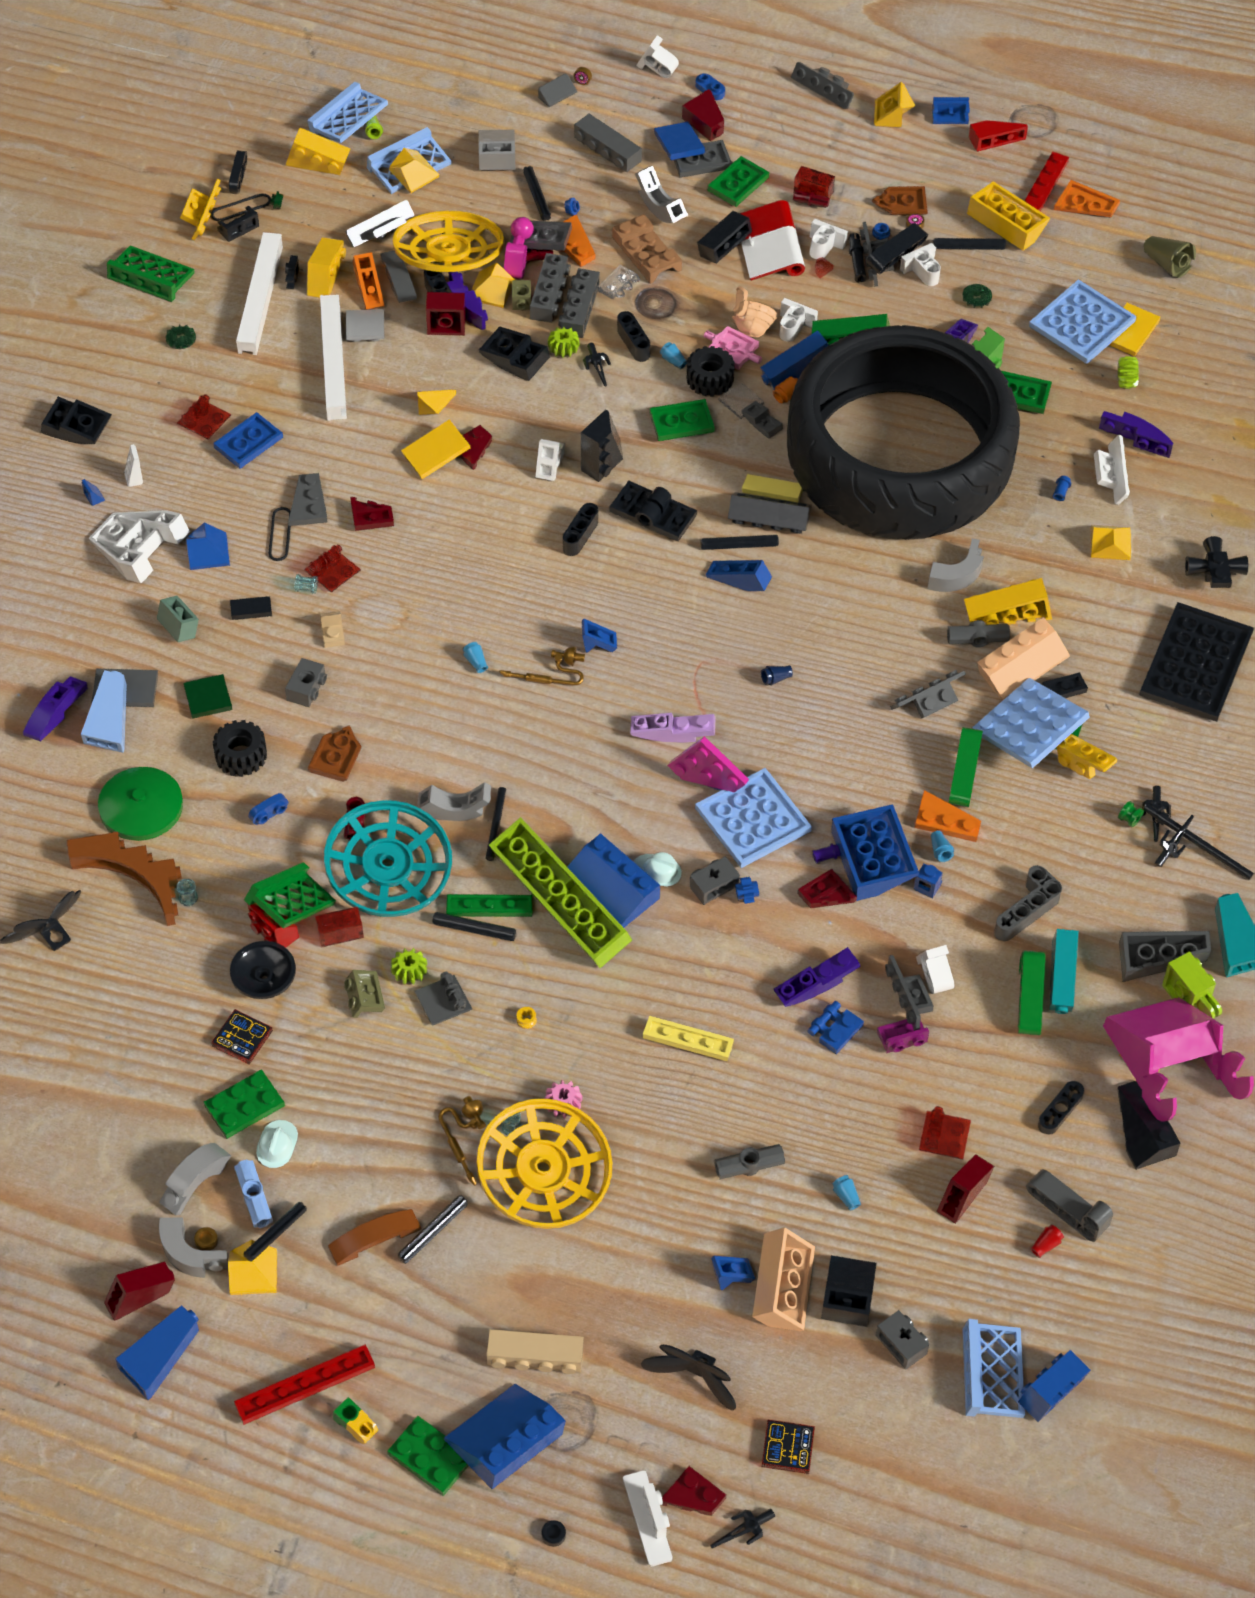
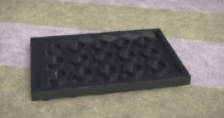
M1177 602L1139 695L1217 722L1253 634L1254 627Z

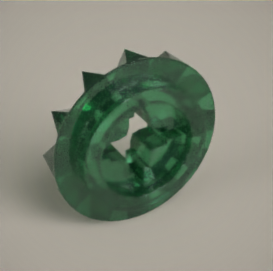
M971 284L963 290V301L967 302V306L973 305L974 308L976 306L983 308L984 305L988 306L990 301H992L991 290L982 284Z
M179 324L178 327L172 326L171 330H167L165 338L170 347L185 349L193 345L196 340V333L188 325L183 327Z

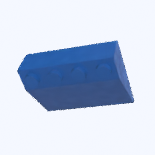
M893 804L832 818L831 833L835 844L839 847L840 857L851 888L857 896L856 901L876 897L919 875Z
M601 833L586 844L567 866L623 928L660 899V884Z
M514 1384L445 1436L444 1440L491 1489H494L562 1436L566 1420L549 1403L519 1385Z

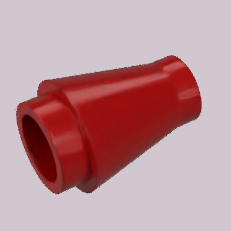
M1051 1224L1043 1229L1030 1250L1036 1257L1041 1258L1044 1254L1060 1245L1064 1235L1056 1226Z

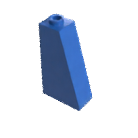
M817 330L760 367L763 373L761 375L763 382L766 385L770 384L773 390H775L777 385L790 376L799 379L809 362L825 347L829 346L827 341Z
M182 1305L115 1359L118 1369L147 1400L152 1398L199 1331L198 1317L191 1309L187 1311Z

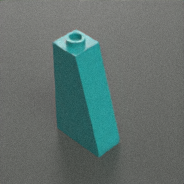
M1224 894L1217 900L1215 915L1224 973L1227 978L1255 970V925L1239 894Z
M1057 929L1052 939L1049 1010H1055L1057 1014H1068V1012H1072L1074 1007L1079 931Z

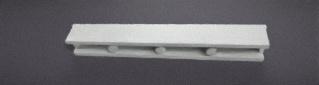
M263 232L236 340L238 354H242V351H251L253 355H257L283 249L281 234Z
M320 295L327 420L347 419L339 295Z

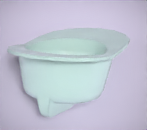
M668 853L644 854L633 861L659 883L660 886H672L681 878L682 871L679 864Z
M276 1120L264 1128L256 1151L258 1160L262 1165L268 1168H278L289 1161L298 1138L296 1127L286 1120Z

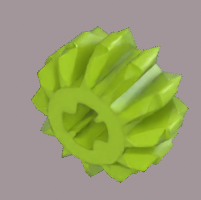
M556 327L555 331L550 332L547 344L550 353H554L555 357L561 355L564 358L566 355L571 357L572 353H577L580 340L577 332H573L572 328L566 329L563 327L559 329Z
M1131 356L1120 357L1117 365L1118 385L1120 388L1125 389L1135 388L1139 380L1138 359Z
M404 947L403 953L396 952L395 958L391 960L392 975H395L396 981L402 980L404 985L408 981H411L414 985L416 979L422 981L423 975L427 973V959L423 957L421 951L416 953L414 947L411 951H407Z

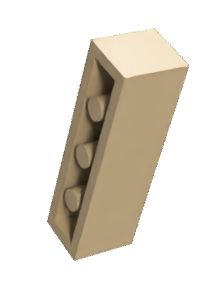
M490 1329L487 1365L498 1369L515 1367L518 1370L538 1369L542 1372L554 1370L562 1371L565 1374L581 1373L584 1337Z

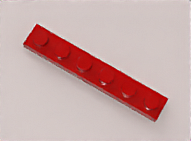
M1052 151L1024 200L1026 203L1041 212L1067 166L1069 157Z
M365 1344L234 1401L243 1425L372 1370L375 1368V1363Z

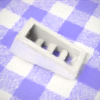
M134 444L130 445L124 472L128 487L143 483L139 457Z

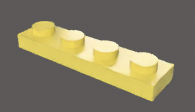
M649 1016L643 1032V1039L723 1061H728L734 1043L733 1038Z

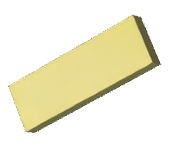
M747 474L742 486V493L797 503L803 492L799 483Z

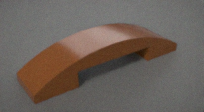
M412 1209L397 1211L375 1218L348 1231L330 1243L328 1248L336 1265L339 1266L358 1258V1253L398 1235L400 1238H404L422 1230Z

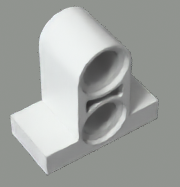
M657 35L636 66L642 70L647 65L661 77L669 78L678 67L679 61L674 55L659 45L663 39Z
M814 219L811 223L809 236L812 238L810 256L814 259H823L833 246L843 250L846 246L848 231Z
M930 243L902 256L900 263L901 272L906 274L913 271L924 284L928 286L937 285L941 266L934 259L936 247Z
M784 298L781 302L780 316L783 317L780 322L779 333L781 340L786 342L793 341L804 325L812 328L813 321H817L818 311Z
M543 439L539 441L536 478L555 481L557 468L564 455L565 443Z
M947 945L926 950L916 956L918 965H922L928 988L932 994L954 989V980L946 957L949 954Z

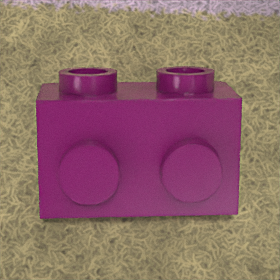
M907 1019L877 1028V1033L886 1054L900 1052L907 1047H917L928 1042L929 1030L927 1027L924 1028L921 1020L920 1029L914 1031L912 1024H908Z

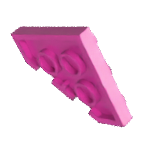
M705 736L672 759L667 765L682 780L730 792H736L749 781V778Z

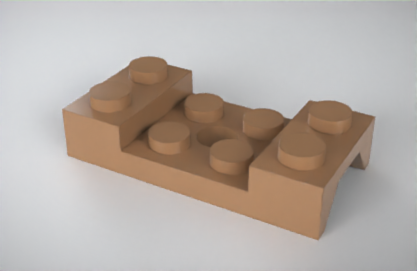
M644 214L612 227V238L650 284L655 281L660 272L673 267L678 272L682 271V259L673 248L669 250L653 231V224Z

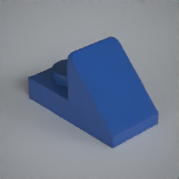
M587 619L582 620V637L586 653L595 646L610 652L617 649L616 632Z
M713 1256L711 1258L721 1290H724L732 1282L751 1283L755 1279L748 1258Z

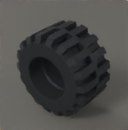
M704 346L702 349L698 348L695 352H692L687 360L686 376L690 389L695 390L697 394L701 393L702 396L710 395V397H714V395L720 396L722 392L726 393L734 382L735 362L732 355H729V352L726 350L723 351V348H715V346Z
M234 720L231 724H224V728L220 727L218 733L214 735L213 749L217 766L222 768L224 773L230 772L231 776L238 774L239 777H243V774L251 775L252 771L257 772L260 770L259 766L263 767L265 764L264 760L267 759V749L264 733L258 725L254 726L253 722L246 723V720H241V722ZM237 746L248 747L241 751L232 750L234 747Z

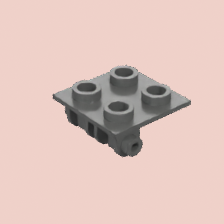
M447 971L441 973L440 981L415 990V994L432 1026L472 1010L457 978Z

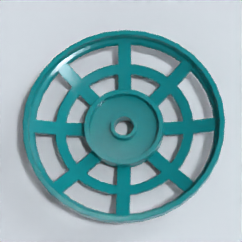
M381 800L360 805L347 812L338 820L331 829L326 841L324 866L330 885L347 904L370 915L397 917L421 910L440 895L450 877L452 850L445 831L430 814L408 803ZM390 810L388 822L376 823L363 828L356 819L373 811ZM398 811L417 817L429 827L419 835L411 828L397 824ZM349 823L356 834L348 842L344 853L332 850L337 835ZM378 830H387V838L373 841L368 835ZM396 831L405 833L414 840L406 845L395 839ZM434 833L438 836L443 846L445 863H432L431 851L425 841ZM361 839L367 847L363 857L351 855L354 846ZM419 846L423 850L426 863H413L412 852ZM330 858L343 861L344 873L349 884L341 888L338 887L332 875ZM384 859H391L394 864L385 866L382 861ZM349 863L362 865L365 875L355 880ZM412 871L425 872L422 880L416 887L407 880ZM444 871L439 887L427 898L420 891L428 882L431 872ZM371 881L381 886L380 895L372 894L363 889L362 886ZM401 885L407 891V893L399 896L388 897L389 887ZM356 890L364 897L378 901V910L362 906L346 895ZM414 897L420 903L405 910L386 911L387 903L400 902Z

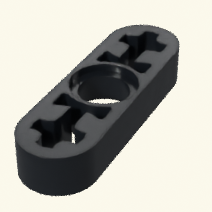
M237 150L229 179L230 193H240L247 166V151Z
M1077 1081L1068 1082L1040 1115L1038 1128L1042 1133L1048 1135L1055 1133L1081 1102L1084 1095V1087L1081 1083ZM1070 1091H1078L1077 1094L1074 1093L1070 1100L1068 1099ZM1059 1103L1064 1104L1067 1110L1060 1112L1056 1110L1055 1105ZM1053 1115V1123L1048 1126L1045 1125V1122H1048Z

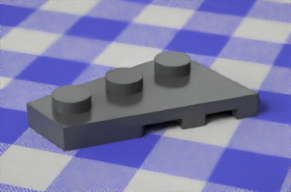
M319 473L299 475L288 526L327 523V512Z

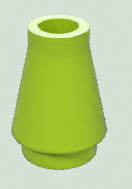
M377 116L372 117L366 124L365 133L371 139H378L383 133V128Z

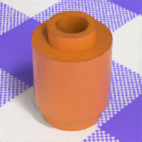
M790 376L777 385L773 391L774 398L779 403L791 400L798 379Z

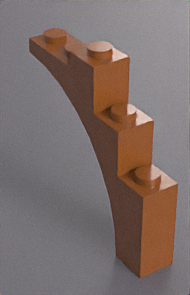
M118 832L67 840L72 869H106L136 880L147 888L158 901L164 913L167 926L176 925L175 916H179L177 903H172V898H176L175 888H179L178 879H182L180 866H175L174 858L153 862L152 853H147L146 845L125 848L124 839H119Z

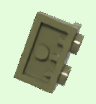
M352 970L344 982V989L347 991L349 999L348 1007L351 1010L352 1017L358 1018L362 1011L382 1012L385 1009L377 971Z

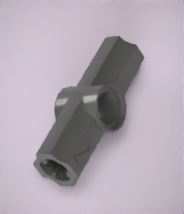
M979 620L971 622L968 626H948L947 640L949 644L971 643L974 647L986 646L988 642H1008L1010 640V627L1008 624L986 625L984 621Z
M776 1144L760 1149L745 1148L739 1154L715 1159L714 1164L717 1176L721 1180L741 1174L753 1176L758 1170L785 1164L782 1146ZM752 1160L754 1163H747L745 1161Z

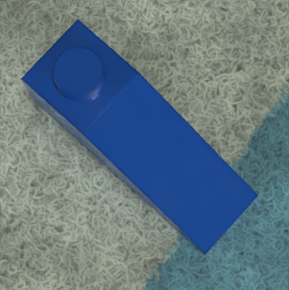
M763 560L713 561L705 574L707 578L745 591H765L772 578Z

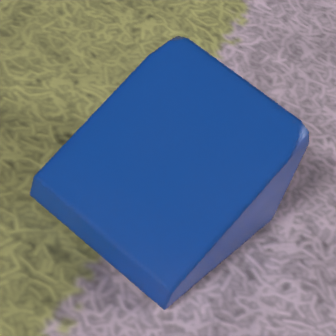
M85 479L82 480L84 495L92 506L105 501L95 485Z

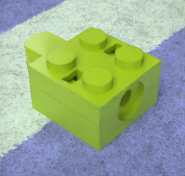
M1188 952L1168 963L1162 986L1172 999L1179 997L1213 1019L1222 1014L1221 1005L1213 997L1216 986L1215 980L1211 974L1204 970L1198 958L1194 957L1191 952Z

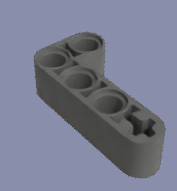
M1035 865L1029 869L1026 888L1030 893L997 917L994 935L998 940L1008 941L1059 903L1062 885L1044 867Z
M1041 1169L1026 1185L1027 1191L1035 1199L1089 1241L1095 1242L1111 1224L1113 1211L1106 1203L1097 1201L1092 1206L1047 1170Z

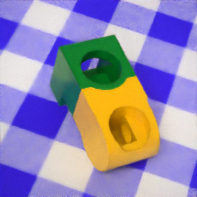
M349 1397L333 1411V1420L338 1425L341 1424L361 1444H365L378 1432L375 1423Z

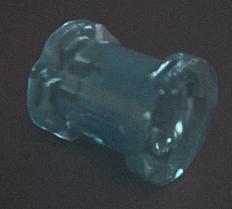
M297 574L294 585L295 592L303 590L316 594L318 577H304L301 574Z
M191 879L179 881L176 887L179 893V902L184 906L194 905L198 900L195 882Z
M514 1114L502 1122L501 1130L505 1135H509L515 1129L521 1127V1114Z

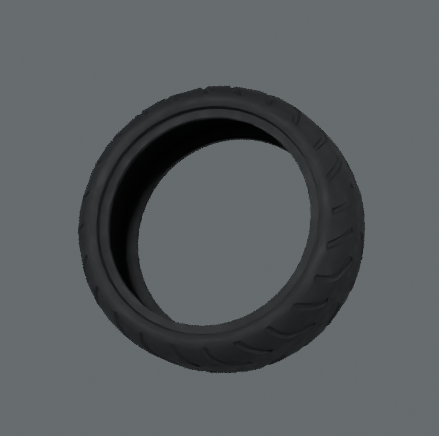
M894 325L874 327L851 333L819 352L804 368L795 385L790 400L787 425V451L790 466L794 470L793 474L802 487L803 492H807V497L819 509H823L825 514L842 525L847 524L849 528L868 535L871 533L872 536L909 540L925 539L955 531L980 517L1001 495L1011 476L1018 446L1020 416L1016 410L1018 406L1012 388L1008 386V380L1001 370L996 368V365L980 350H975L974 346L960 338H954L953 335L917 326ZM886 392L912 393L939 401L959 413L971 425L979 438L980 444L962 460L941 469L917 473L895 472L871 466L851 456L834 441L824 424L834 412L858 398Z

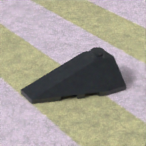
M1137 1081L1118 1086L1120 1112L1123 1119L1122 1126L1126 1141L1125 1148L1134 1168L1137 1170L1177 1156L1181 1144L1168 1121H1159L1152 1114L1142 1098V1089Z

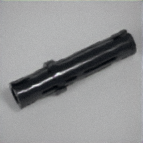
M852 233L848 236L850 244L849 254L852 256L855 281L859 283L860 277V282L862 283L867 279L863 260L864 249L861 246L860 235L856 233L855 239V235Z

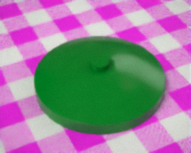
M134 767L119 772L106 782L99 794L98 810L102 823L111 833L118 832L119 837L123 839L143 841L166 833L176 824L183 810V797L179 784L168 773L152 767Z

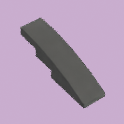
M395 251L380 253L386 275L390 280L391 289L398 302L417 299L404 261L396 255Z

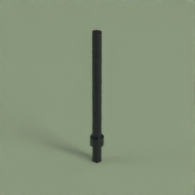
M1148 803L1143 809L1156 818V822L1163 826H1168L1175 832L1182 827V825L1171 819L1169 814L1164 811L1160 812ZM1188 829L1185 831L1183 837L1248 880L1253 877L1254 873Z

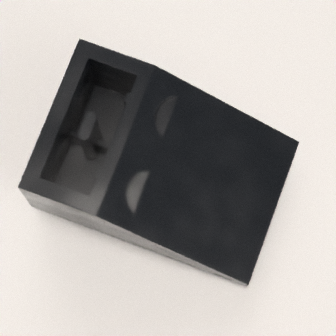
M831 1255L821 1319L867 1327L877 1263Z

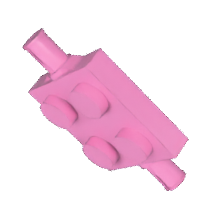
M728 326L718 334L708 330L704 333V338L712 341L709 347L723 348V351L726 350L729 352V355H732L736 369L739 370L748 360L757 364L761 363L762 357L754 354V351L759 347V341Z

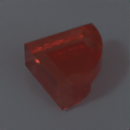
M823 257L818 258L815 264V273L819 278H822L833 270L834 265Z

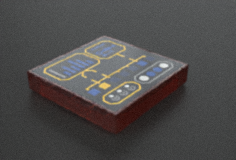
M234 1009L212 1040L211 1045L250 1065L273 1032L271 1026Z
M768 1420L761 1467L809 1474L815 1426Z

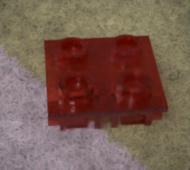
M204 394L200 395L199 400L194 402L186 413L182 414V418L177 424L209 440L231 414L210 404V397Z
M338 544L333 545L328 552H323V556L319 555L318 559L310 562L309 566L304 569L331 593L361 571L359 567L341 554L343 550Z
M940 1106L934 1107L932 1111H927L919 1150L963 1160L971 1120L945 1115L943 1108Z

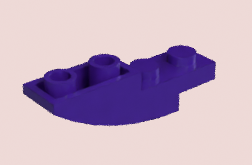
M448 272L449 282L447 284L451 292L465 293L466 320L481 330L486 329L485 321H488L486 310H482L480 297L476 296L474 290L469 291L467 285H463L464 281L461 272Z
M1106 411L1103 412L1099 429L1134 440V447L1170 458L1173 442L1153 424L1128 412H1124L1123 416Z
M71 676L64 683L57 681L33 711L25 726L23 735L41 742L65 718L64 711L88 689L87 682Z
M847 947L812 969L809 966L773 990L785 1007L795 1005L820 995L842 983V978L858 969L860 963Z

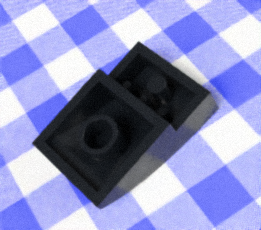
M501 326L479 348V353L493 364L527 381H530L550 358L547 346L532 342L530 335Z
M58 396L41 423V433L72 443L95 444L112 414L76 399L73 403Z

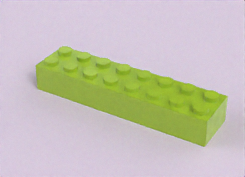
M521 817L489 844L495 855L599 968L603 967L632 941V938L621 924Z

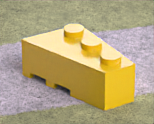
M299 128L285 166L340 175L350 148Z
M321 238L308 261L307 296L320 298V295H331L342 259H345L346 256L343 240Z

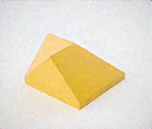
M900 82L875 99V126L902 127V115L915 106L904 83Z
M403 148L389 166V171L410 193L439 177L438 172L417 150Z
M496 262L479 271L471 290H474L476 296L480 297L483 304L504 308L512 290V280L515 279Z
M456 389L417 391L419 415L439 414L456 395Z
M1091 525V558L1130 560V527Z
M250 1240L231 1250L228 1259L230 1295L277 1293V1249L268 1246L251 1262L244 1257L243 1253L255 1242L254 1240Z

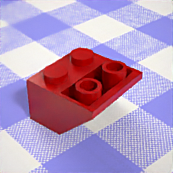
M256 903L248 905V916L251 919L250 926L257 935L261 934L264 937V941L276 942L286 948L299 938L298 928L295 924L282 928ZM280 914L285 920L288 919L286 915Z

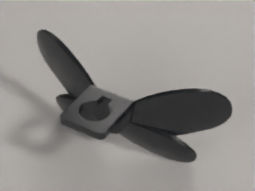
M81 890L77 892L71 891L66 894L55 907L49 919H34L17 924L13 928L14 932L4 936L0 943H13L40 932L53 951L66 945L71 941V938L58 919L76 903L81 895ZM54 929L55 932H60L63 935L61 942L55 943L50 939L51 930Z
M662 1344L659 1348L667 1355L649 1357L641 1362L643 1369L650 1372L671 1373L687 1370L704 1379L711 1392L721 1404L729 1410L736 1409L733 1396L722 1382L731 1381V1378L722 1369L714 1366L716 1359L699 1350H695L691 1356L678 1348Z

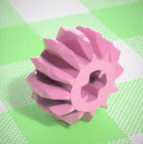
M561 1080L560 1085L553 1082L552 1088H547L544 1099L558 1100L580 1109L582 1095L578 1086L573 1087L572 1081L565 1084ZM547 1109L548 1112H553V1111H554V1116H555V1118H556L559 1114H562V1116H563L564 1119H565L566 1116H567L566 1113L559 1112V1111H556V1110Z

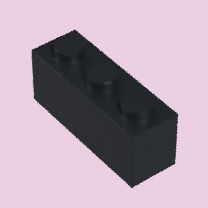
M735 211L728 214L697 242L700 257L717 264L752 233L749 217Z

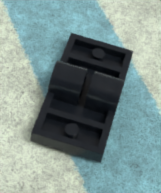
M629 480L609 507V512L678 542L697 516L696 509L671 499V494L665 488L656 487L652 491Z

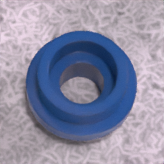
M574 197L569 198V200L565 201L566 214L576 215L580 210L579 202Z
M878 223L872 229V235L876 239H887L890 236L891 231L885 223Z

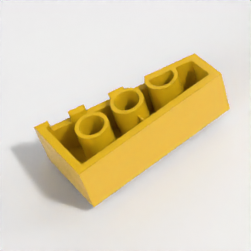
M1042 578L1032 579L1028 582L1011 585L999 590H992L980 595H973L964 599L970 623L979 620L984 621L986 625L999 624L1001 622L1011 625L1016 624L1017 620L1027 619V622H1036V618L1042 617L1046 620H1052L1049 600Z

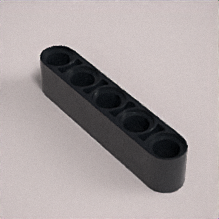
M914 222L873 251L867 258L866 263L880 275L900 261L902 256L918 248L927 239L929 234Z

